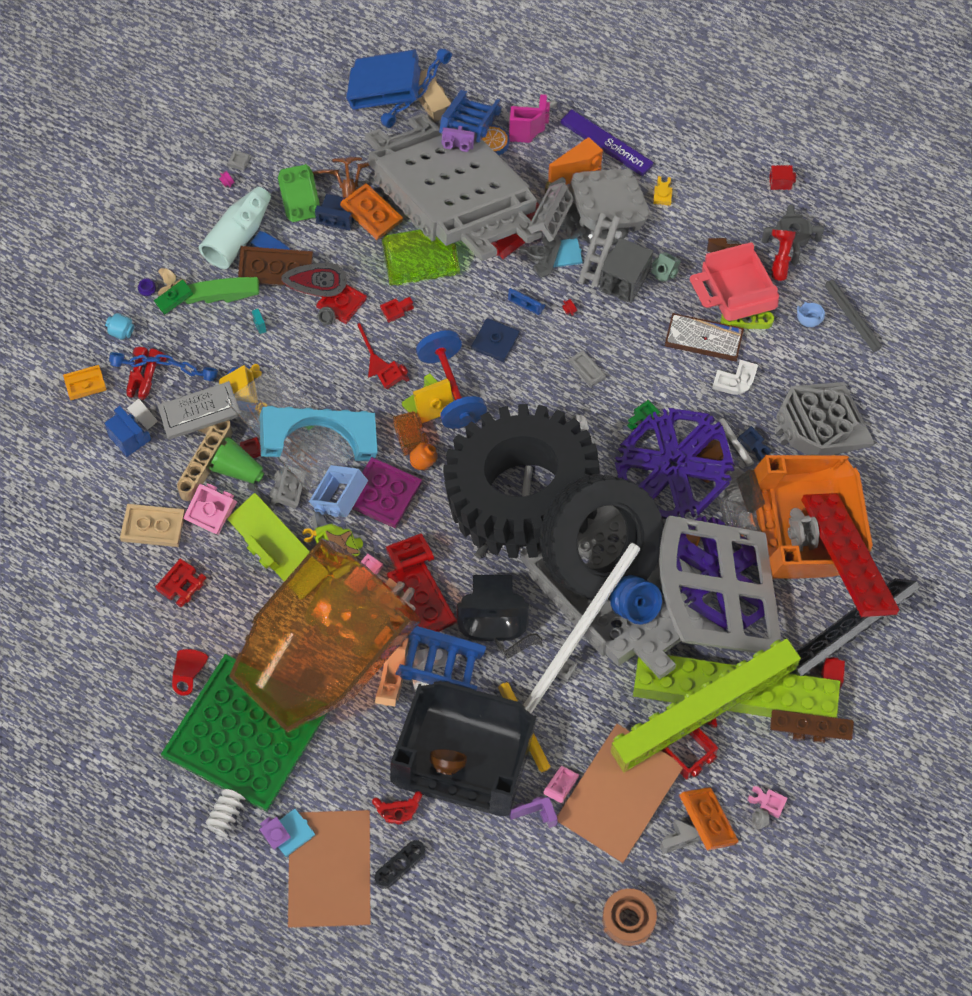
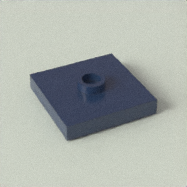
M486 318L471 345V349L505 362L520 335V331Z

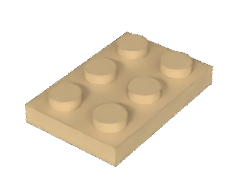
M127 504L120 540L122 542L178 547L185 510Z

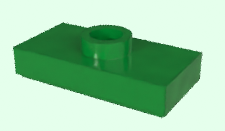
M182 279L156 298L154 302L165 315L194 293Z

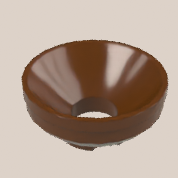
M438 749L430 752V762L437 772L452 775L466 766L467 756L453 750Z

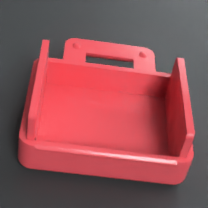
M752 242L706 254L702 265V272L691 275L689 278L702 305L705 308L718 305L727 321L771 311L778 307V288L771 281L761 260L754 251V244ZM704 281L708 285L713 297H710L703 284Z

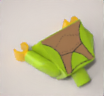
M334 524L315 528V530L306 528L303 531V535L311 534V537L304 539L305 542H311L314 536H316L315 540L327 571L332 572L325 574L329 582L323 584V586L329 585L333 578L337 579L348 573L355 564V558L360 555L359 549L363 547L362 539L359 537L354 538L351 530L343 529Z

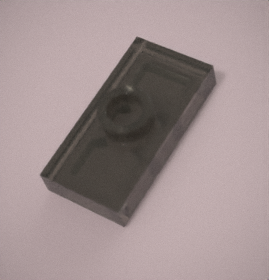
M749 469L736 480L747 512L753 513L762 507L765 501L755 472Z

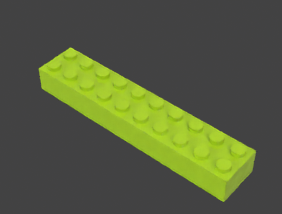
M786 638L783 641L779 639L770 645V649L765 652L764 650L758 651L753 655V659L748 662L746 660L741 661L735 666V670L723 672L718 676L719 679L713 683L712 681L706 682L701 686L700 691L688 693L680 703L676 701L666 707L667 710L661 714L656 712L648 718V722L644 724L640 722L631 728L632 731L628 734L621 733L613 739L611 754L623 773L796 670L801 658L789 640Z
M667 655L676 664V668L659 679L638 656L632 697L680 703L684 700L683 697L692 691L695 693L700 691L703 684L708 681L715 682L723 672L735 670L736 665ZM789 673L728 711L771 717L772 710L837 718L840 681L803 675L797 676L796 674Z

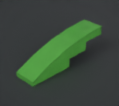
M225 278L189 284L188 287L194 294L187 298L185 302L191 304L204 300L206 303L224 300L228 303L258 295L259 278Z

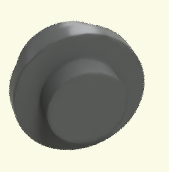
M323 307L319 310L318 320L320 323L330 325L335 321L336 316L332 308Z

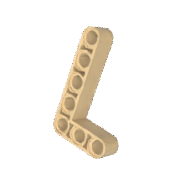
M229 420L198 430L205 433L206 436L177 483L178 492L182 500L191 501L199 484H204L211 472L209 467L214 466L211 462L221 444L224 446L227 444V441H225L227 437L231 438L232 436Z

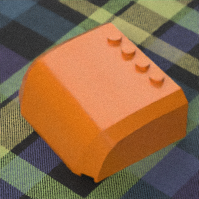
M765 455L753 470L752 490L759 532L766 533L772 579L839 576L820 536L818 548L809 550L808 546H803V551L800 552L799 546H792L791 539L788 536V528H790L789 519L791 518L790 511L794 508H799L804 516H809L801 501L804 494L838 493L868 551H871L873 544L860 473L856 467H852L848 461V456Z

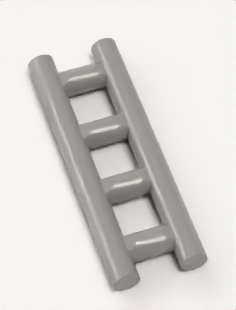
M602 213L599 215L578 283L585 284L586 279L592 280L591 286L596 288L599 286L601 269L610 252L620 218L613 216L612 222L605 220L607 215ZM603 227L609 228L606 239L600 238ZM597 244L604 246L601 256L594 255ZM592 262L598 263L595 274L589 272Z

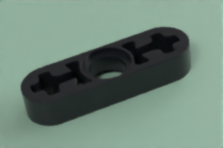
M418 840L409 842L376 871V885L381 889L391 887L425 856L424 844ZM412 847H420V854L418 855L417 853H414L412 856H410L412 862H409L407 856H409L412 853ZM399 859L406 862L405 868L402 870L396 869L394 867L395 861ZM388 867H391V870H392L395 874H397L396 876H394L393 873H391V874L388 876V882H385V881L380 882V880H381L380 875H381V874H383L384 876H386L388 873H390V870L388 869Z

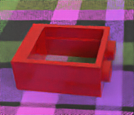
M700 728L689 734L707 753L689 769L668 747L661 750L677 761L682 767L680 774L686 780L691 776L694 778L698 776L706 763L710 765L717 758L718 747Z

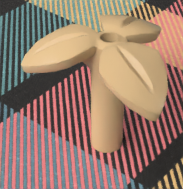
M160 268L158 272L167 286L162 287L158 291V296L165 293L182 279L175 282L176 276L171 270Z

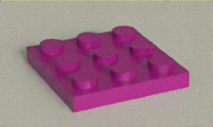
M371 457L362 472L368 479V482L352 509L396 529L419 490L422 479Z

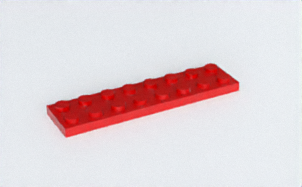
M838 493L804 494L801 501L810 518H816L819 536L861 617L897 615L900 609Z

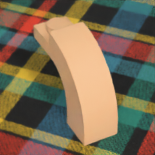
M389 635L385 647L382 677L375 703L395 706L397 700H399L403 679L399 675H395V672L400 664L405 665L409 638Z

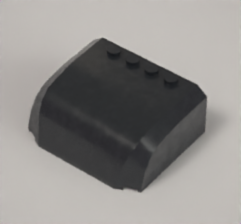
M436 681L434 684L429 685L418 684L390 762V782L400 789L411 792L420 791L425 796L496 816H509L529 753L537 716L529 713L520 702L444 681ZM446 749L463 753L467 756L466 766L452 775L437 772L430 762V752Z

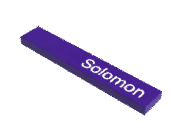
M571 109L561 119L562 125L584 139L589 137L605 153L642 177L653 167V161Z

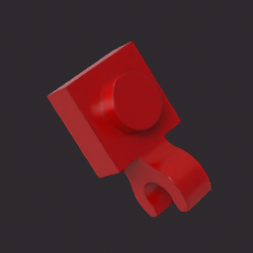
M410 297L400 302L395 298L380 305V309L389 323L405 316L404 311H410L414 309Z

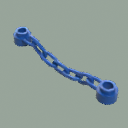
M447 49L438 50L437 58L429 66L427 77L418 88V91L421 88L424 90L420 95L418 94L417 98H420L427 91L428 85L436 76L438 66L441 63L447 64L451 60L452 53ZM431 68L435 69L433 76L430 74ZM415 100L400 102L389 113H384L380 119L382 125L391 128L396 123L395 115L408 108ZM405 103L406 106L399 109L398 106Z
M111 352L109 355L110 365L115 367H121L122 364L138 367L147 362H157L162 365L178 366L189 376H204L203 379L206 381H215L218 369L212 367H203V371H197L190 363H181L175 361L172 356L158 354L156 357L139 355L130 360L124 359L125 355L122 353ZM159 357L170 358L168 360L169 363L161 362ZM142 358V361H144L142 363L135 364V361L133 360ZM186 365L193 369L191 373L184 369Z

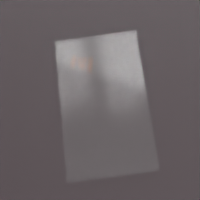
M278 365L273 366V368L228 397L225 401L259 439V416L262 407L275 406L277 408L293 407L295 409L312 408L313 410H319ZM312 425L301 427L289 434L284 440L281 456L277 458L309 491L321 482L330 465L343 466L354 458V453L349 443L339 433L327 427Z

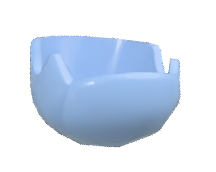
M804 302L801 307L797 306V319L806 327H815L825 318V310L817 303Z

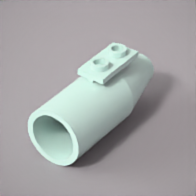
M256 187L227 209L199 245L200 253L209 263L221 269L229 268L239 255L241 246H246L258 230L271 198L269 192L262 187Z

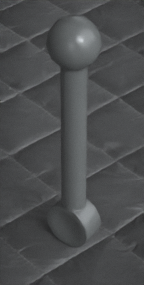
M247 484L248 490L256 493L272 511L275 509V506L270 504L256 490L254 484Z

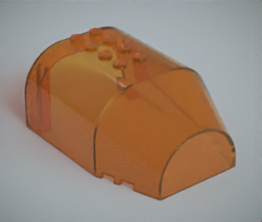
M321 538L255 615L251 631L246 635L245 645L242 652H239L229 677L285 731L292 732L353 700L421 620L402 598L360 560L340 545Z

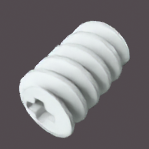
M223 789L221 792L222 796L217 799L219 804L214 805L215 811L210 812L211 818L206 820V824L208 825L207 828L215 834L228 837L224 830L232 829L228 822H236L232 815L240 814L236 807L243 808L244 806L240 800L246 799L233 790Z

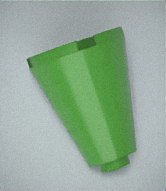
M227 437L225 439L227 444L225 446L221 444L211 462L214 466L209 467V469L213 472L255 484L256 481L260 482L265 474L263 467L232 438Z

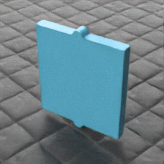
M578 239L560 240L561 245L553 267L582 264V249L579 248Z
M293 809L279 820L291 837L278 846L285 857L315 836V833L308 826L307 820L303 819L296 809Z

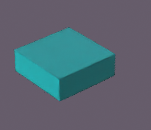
M259 309L252 310L253 321L260 334L265 333V322Z

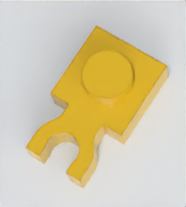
M658 176V186H655L653 204L671 206L672 187H669L671 177H668L667 182L664 183L661 181V176Z

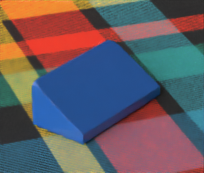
M509 288V301L537 315L541 314L545 308L544 304Z

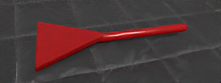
M358 323L357 326L371 354L369 378L377 375V372L389 364L374 354L361 324Z

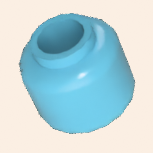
M116 313L112 317L109 316L105 324L108 327V334L120 340L129 338L134 330L132 319L120 313Z

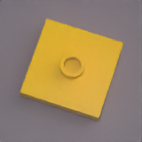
M448 379L413 391L416 410L421 424L440 417L443 408L453 402Z

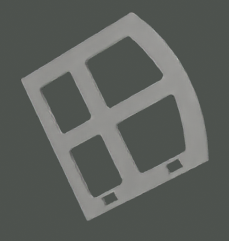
M668 516L660 543V578L667 609L681 641L690 644L757 653L760 650L765 652L771 648L770 645L773 642L781 640L766 533ZM688 525L696 526L695 530L688 529ZM681 533L711 538L716 541L721 578L683 572L677 569V550ZM740 534L747 535V540L740 539ZM732 542L755 547L760 584L737 580ZM679 586L722 593L724 596L728 633L694 628L686 612ZM739 596L761 599L763 601L768 639L746 636L744 634Z

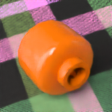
M425 442L419 443L410 453V463L417 470H428L438 459L436 448L432 444Z

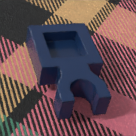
M752 426L737 438L749 453L752 450L755 452L756 458L759 461L765 457L761 451L766 455L772 451L768 446L762 444L764 439Z

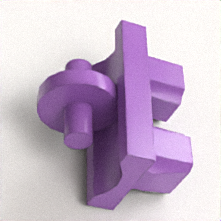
M458 126V129L443 127L442 145L445 149H451L454 146L460 147L461 151L468 152L474 147L475 132L464 131L462 126Z

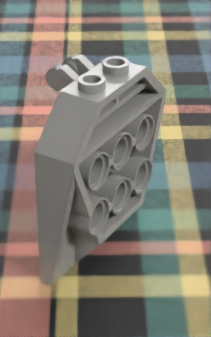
M844 382L791 386L776 415L777 422L780 425L774 431L776 435L784 433L779 440L780 444L786 445L789 443L792 448L806 455H835L871 447L875 444Z

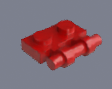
M180 558L155 588L170 600L176 595L180 598L176 601V604L182 608L185 603H189L195 591L202 588V583L207 578L203 574L195 578L193 575L196 573V569ZM189 582L191 584L186 591L182 590L184 585Z

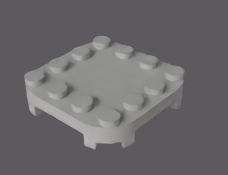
M614 169L573 174L569 191L574 198L581 217L579 223L582 227L586 226L591 230H595L600 213L607 215L605 220L611 222L613 216L619 217L620 221L617 228L632 227L634 231H638L645 224L649 215V208L638 181L633 176L631 170Z

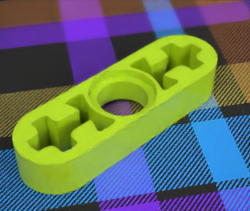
M767 311L748 316L752 319V322L745 323L742 318L738 322L737 320L729 322L722 314L720 323L744 329H769L773 325L774 315Z

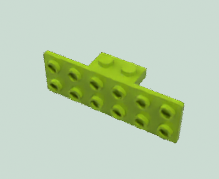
M253 493L227 518L245 538L248 544L246 548L254 556L257 554L261 558L259 562L266 569L270 567L297 597L302 598L328 573L324 566L256 493Z

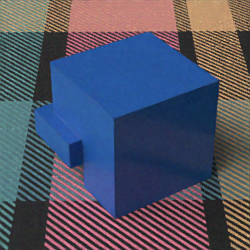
M118 406L114 409L115 416L104 424L109 438L128 457L148 443L151 437L148 431L144 432L135 422L132 414L128 415L121 406Z

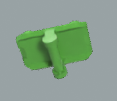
M307 164L281 169L278 175V182L286 217L291 222L315 218V209L317 205L320 206L312 169Z

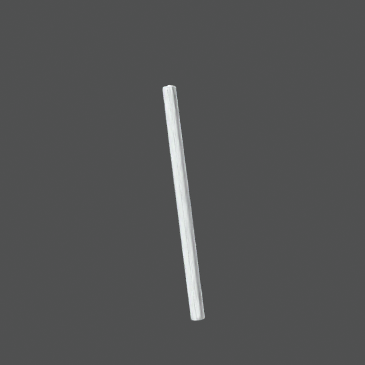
M631 543L523 704L529 713L533 712L640 551V547L636 544Z

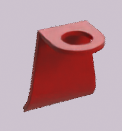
M193 649L177 651L172 675V688L177 694L186 696L192 692L194 678L208 660V656L205 653ZM185 682L188 685V690H180L177 687V683Z

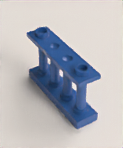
M460 90L441 117L439 133L443 132V127L458 129V126H462V130L475 132L477 134L476 142L480 143L482 138L486 137L487 131L496 117L500 116L502 108L499 106L500 99H496L494 104L490 106L470 101L469 98H466L467 91Z
M409 624L404 635L410 641L405 665H399L395 675H399L404 680L413 679L427 684L444 681L477 690V686L470 684L475 660H480L484 655L485 645ZM419 643L426 644L429 647L424 671L412 668ZM439 648L448 652L443 676L432 673L436 652ZM456 654L465 655L468 658L462 682L451 679Z

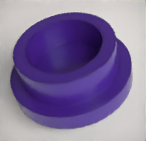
M143 279L138 284V291L143 296H150L156 291V285L150 279Z

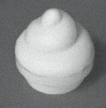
M575 414L572 417L580 422L581 431L589 430L587 420L583 415Z

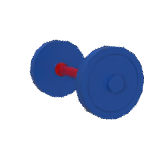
M445 330L432 333L423 338L416 347L418 359L424 363L441 362L446 378L450 382L455 401L443 408L440 418L446 428L460 429L471 421L473 423L478 422L481 419V415L487 412L485 401L480 397H461L448 359L459 352L462 347V341L456 332Z

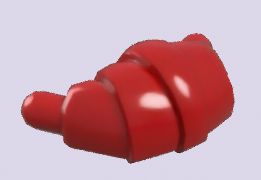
M420 791L415 792L414 796L409 798L408 801H395L387 804L374 797L372 804L377 808L380 816L386 820V823L402 825L404 822L413 819L419 807L422 793Z

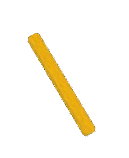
M508 682L498 686L502 698L518 702ZM533 733L529 751L539 771L545 772L550 769V764Z

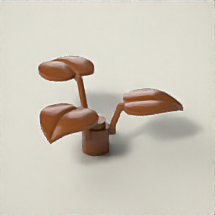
M362 157L332 159V162L345 163L346 179L343 180V183L338 173L339 170L313 171V176L319 173L336 175L340 188H342L343 197L346 198L356 191L361 169L370 165L368 162L357 164L358 170L355 182L354 179H350L349 164L353 161H361Z

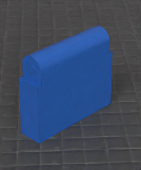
M413 49L357 58L355 66L350 71L346 96L351 109L417 100L421 73L417 51Z

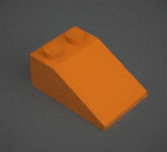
M586 138L549 164L548 183H553L563 177L567 185L571 183L574 173L601 171L603 150L592 139Z

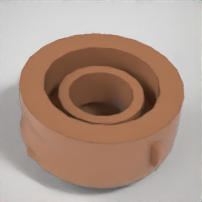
M622 889L615 892L609 897L603 910L602 922L604 933H607L612 940L624 946L645 943L651 936L657 920L653 899L636 889ZM624 910L634 911L639 916V922L634 926H626L620 921L619 914Z

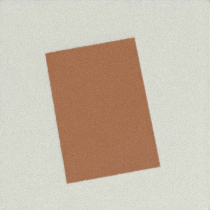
M616 724L559 812L557 822L623 863L681 772L682 767L674 758L663 751H659L623 773L611 754V747L616 736L621 733L626 735L630 731Z
M370 810L298 812L303 819L307 820V824L315 833V836L289 855L288 928L370 925Z

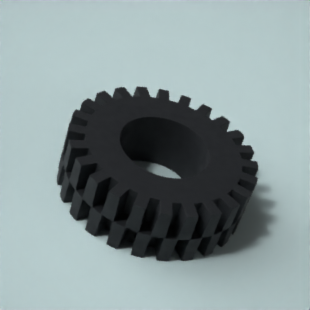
M518 404V415L514 416L510 415L508 406L499 408L500 419L494 420L489 412L481 415L482 428L471 421L465 426L467 437L457 434L453 440L455 450L448 449L446 453L447 465L443 466L444 483L452 518L455 524H459L460 532L465 537L471 534L472 542L475 546L481 548L487 541L489 553L498 555L502 546L506 545L509 558H518L519 548L526 547L528 557L534 558L538 557L537 545H540V530L546 509L548 510L553 498L557 496L561 489L567 487V484L587 475L600 474L598 451L596 445L592 444L590 433L587 430L581 432L580 422L572 418L566 423L565 413L560 410H556L549 419L547 406L538 405L535 415H530L528 404ZM519 465L540 466L555 475L547 487L528 496L505 495L491 486L502 472ZM597 509L585 518L580 527V533L583 534L588 529V518L594 520L597 515Z

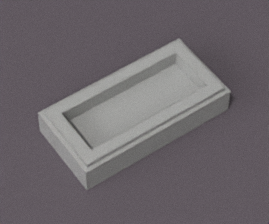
M584 350L571 357L568 361L591 388L606 378L603 371Z

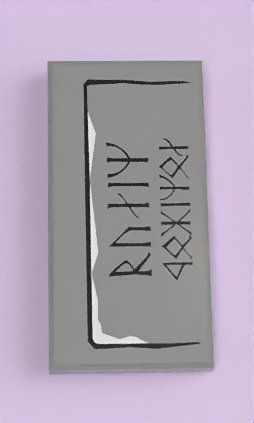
M230 381L157 405L168 440L241 416Z

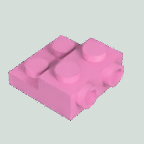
M207 483L206 486L199 484L183 519L219 535L226 519L232 514L237 501L233 499L234 495L226 491L223 494L216 492L218 488Z

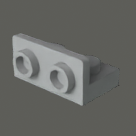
M286 465L281 470H277L274 476V481H276L275 487L271 489L269 495L271 498L270 504L275 505L278 502L295 509L299 503L306 473Z

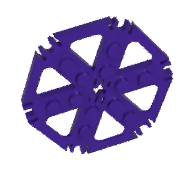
M664 408L661 417H658L657 413L653 412L654 420H652V415L649 414L620 444L621 447L618 448V451L624 453L622 457H615L618 462H615L618 478L628 480L627 471L630 468L651 470L652 472L640 483L639 487H642L649 493L648 496H651L654 500L669 484L675 508L672 511L659 510L662 518L667 519L668 516L679 517V514L681 518H685L687 512H691L694 518L696 517L695 509H697L699 516L730 484L729 481L732 478L730 475H726V472L734 471L733 466L735 464L725 429L719 421L712 425L715 421L713 416L707 413L668 408V415ZM680 419L698 422L699 425L679 444L674 423ZM653 429L655 430L660 451L637 448L635 444L648 430ZM717 439L720 441L724 455L722 461L696 457L712 440ZM673 461L677 462L678 465L675 467L670 463ZM688 477L714 481L716 483L715 488L702 501H695Z
M700 516L697 519H695L697 521L707 522L706 516H703L702 518ZM714 517L708 520L709 523L728 526L719 519H714ZM688 525V529L694 530L696 528V526ZM681 533L677 550V569L682 571L681 559L702 572L701 575L721 578L716 541L711 538L701 537L704 550L688 541L686 534ZM740 534V539L747 540V537ZM741 544V549L733 553L736 578L739 581L754 583L740 573L752 565L758 566L756 552L754 551L755 547ZM679 586V588H682L680 593H684L687 596L684 603L692 602L688 607L723 629H728L722 593L716 592L721 611L719 613L703 602L702 597L711 591ZM740 596L758 608V611L750 616L744 615L741 611L743 630L765 616L764 605L761 599Z

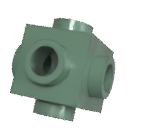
M667 252L660 253L659 257L655 258L652 263L653 269L651 273L659 281L672 280L679 272L677 268L681 260Z

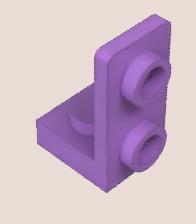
M549 797L535 798L532 800V803L526 805L524 803L517 804L510 811V818L512 820L542 810L540 811L543 823L547 822L549 828L557 826L558 821Z

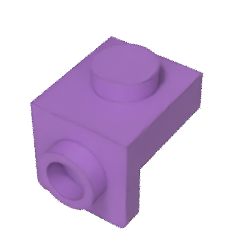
M268 817L260 823L262 827L258 831L262 833L273 850L291 838L277 817L273 820L271 817Z

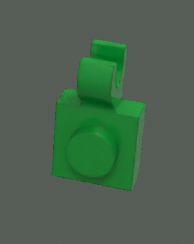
M647 400L634 409L635 415L628 419L630 423L627 427L633 431L649 414L652 415V420H654L653 412H656L658 417L661 412Z

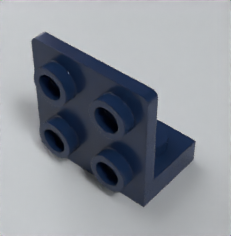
M326 194L322 206H316V224L350 231L354 218L350 212L345 211L340 206L341 201L345 197Z

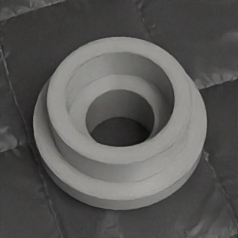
M757 808L752 814V823L757 829H763V827H767L769 824V814L767 810Z

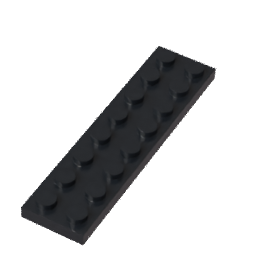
M898 578L886 584L898 607L900 602L912 597L915 591L920 588L917 581ZM855 607L796 651L801 660L796 670L792 671L791 674H796L797 676L809 674L814 666L825 662L829 655L840 651L841 646L853 641L857 634L868 630L872 623L881 620L885 616L861 617L858 609Z

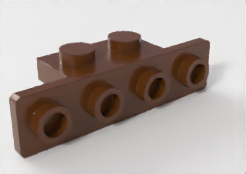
M772 710L770 730L786 732L788 736H792L793 740L805 741V738L813 739L814 743L825 744V741H829L831 738L851 741L854 721Z

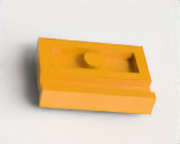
M99 365L63 375L70 401L107 390Z

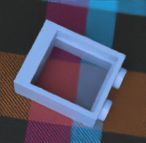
M330 465L309 502L314 507V511L320 512L321 515L328 514L334 517H347L367 484L368 479L357 468ZM339 484H347L337 503L329 502Z

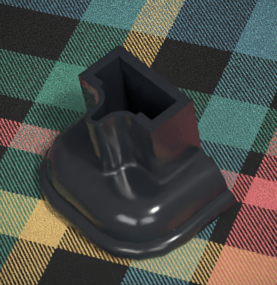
M473 575V593L465 595L461 602L457 603V625L459 631L471 640L508 641L520 637L527 630L529 604L519 594H513L512 575Z

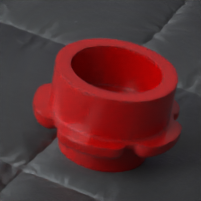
M571 299L563 300V310L567 315L571 314L573 316V313L578 311Z

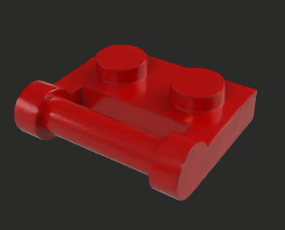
M422 533L386 546L387 554L397 573L403 572V569L426 560L428 562L434 560L433 553Z

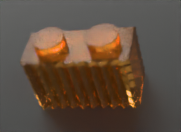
M415 411L393 417V425L403 456L409 455L419 443H428L426 433H422L420 429L423 427L421 418L416 417Z

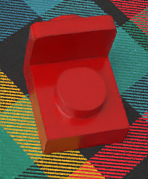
M393 361L377 372L380 381L387 390L402 379L406 382L409 381L407 368L396 361Z

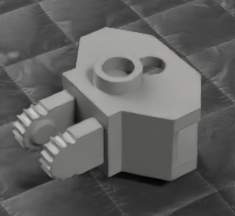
M799 508L792 509L790 511L791 518L789 519L790 528H788V536L791 539L792 546H799L800 552L803 551V546H808L809 550L818 548L820 533L816 518L804 516Z

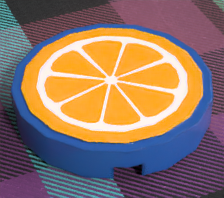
M490 126L486 137L482 138L497 155L504 154L508 150L510 143L509 135L506 130L499 126Z

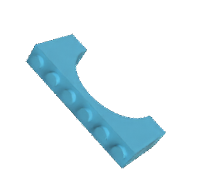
M275 406L262 407L259 416L261 456L280 457L283 451L284 440L287 436L301 427L312 425L330 428L343 436L353 450L355 461H369L371 457L375 458L378 453L375 413H369L368 411L350 412L349 410L332 411L331 409L313 410L312 408L295 409L293 407L277 408Z

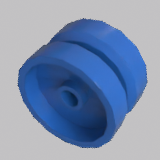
M628 575L621 578L612 591L610 603L616 614L634 624L642 625L652 621L660 612L662 594L653 583L639 576Z

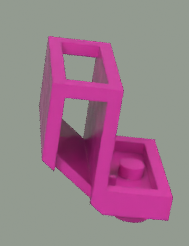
M540 94L539 108L511 106L510 142L530 143L536 135L545 130V123L549 124L550 102H547V95Z

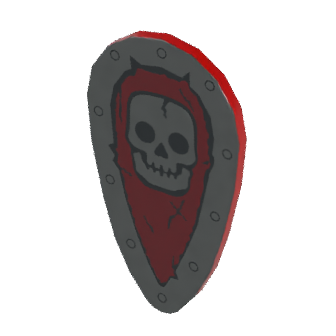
M315 263L296 267L287 271L281 277L282 282L295 291L327 298L335 297L342 293L347 282L346 273L340 266L333 263Z

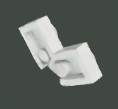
M740 360L736 375L718 370L712 389L734 395L747 392L753 384L758 365Z

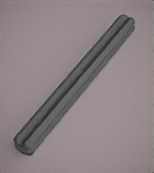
M833 279L827 281L826 289L873 352L880 350L881 343Z

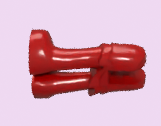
M772 229V236L780 241L778 255H775L772 266V278L777 281L787 279L789 262L791 260L789 253L796 233L794 231Z
M135 347L132 356L145 355L146 357H156L158 354H165L155 349L148 351L145 347ZM159 357L161 362H166L167 358ZM142 358L135 360V364L144 362ZM147 362L143 376L141 375L143 365L133 367V371L130 370L127 384V397L133 398L138 388V398L145 400L151 390L155 368L157 365L162 364Z

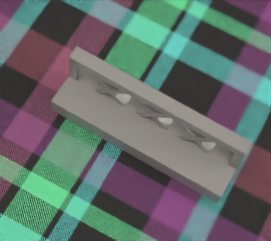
M564 182L548 188L528 226L531 233L542 230L548 241L554 240L574 200Z

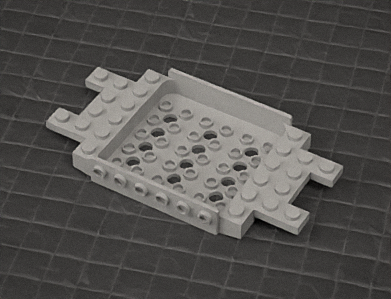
M424 113L409 118V124L414 128L413 130L391 138L381 129L365 133V140L375 149V151L369 153L368 162L375 170V183L384 190L386 195L391 197L394 203L403 210L404 214L431 241L436 240L437 236L447 246L462 240L481 261L497 255V249L491 244L492 242L517 233L526 243L542 238V231L531 233L528 229L531 220L526 215L535 212L537 199L530 192V186L483 140L480 143L476 142V133L474 136V147L468 152L461 151L460 148L445 149L442 145V133H439L440 128ZM411 162V163H415V164H414V165H408V164H406V163ZM471 165H473V166H479V168L474 169V168H471L470 166H471ZM458 170V171H460V172H465V173H463V174H457L455 171ZM441 176L449 177V179L444 180V179H441L440 177H441ZM428 181V182H430V183H435V184H434V185H427L425 182ZM490 185L499 186V188L493 189ZM478 190L479 192H485V193H484V194H477V193H475V191ZM463 196V197L470 198V199H468V200H463V199H461L460 197ZM445 202L454 203V205L448 206Z
M612 505L597 508L595 519L588 518V529L583 534L578 533V551L581 557L584 556L589 559L588 563H586L589 568L604 567L613 562L621 553L626 541V524L621 513ZM610 536H617L619 541L617 543H610L608 538ZM537 545L538 557L529 558L527 548L520 551L521 561L529 569L528 574L530 578L563 612L568 620L576 626L592 601L566 589L552 577V573H549L545 566V561H543L540 545ZM601 546L604 551L596 554L593 552V548ZM680 559L683 572L702 573ZM658 560L655 570L647 581L661 588L660 564ZM712 592L702 597L705 604L711 601ZM682 593L681 597L684 603V601L687 599V596L684 593ZM662 595L661 609L656 618L642 625L634 624L616 614L611 607L610 600L607 599L584 634V637L602 656L607 655L618 667L637 654L659 679L676 668V664L665 652L681 642V639L673 625L664 595ZM691 601L684 603L694 628L722 632L714 622L688 607L692 603ZM613 620H620L623 624L619 628H614L611 622Z

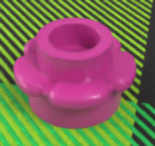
M227 171L223 174L220 173L221 177L219 179L225 187L227 185L231 187L235 183Z

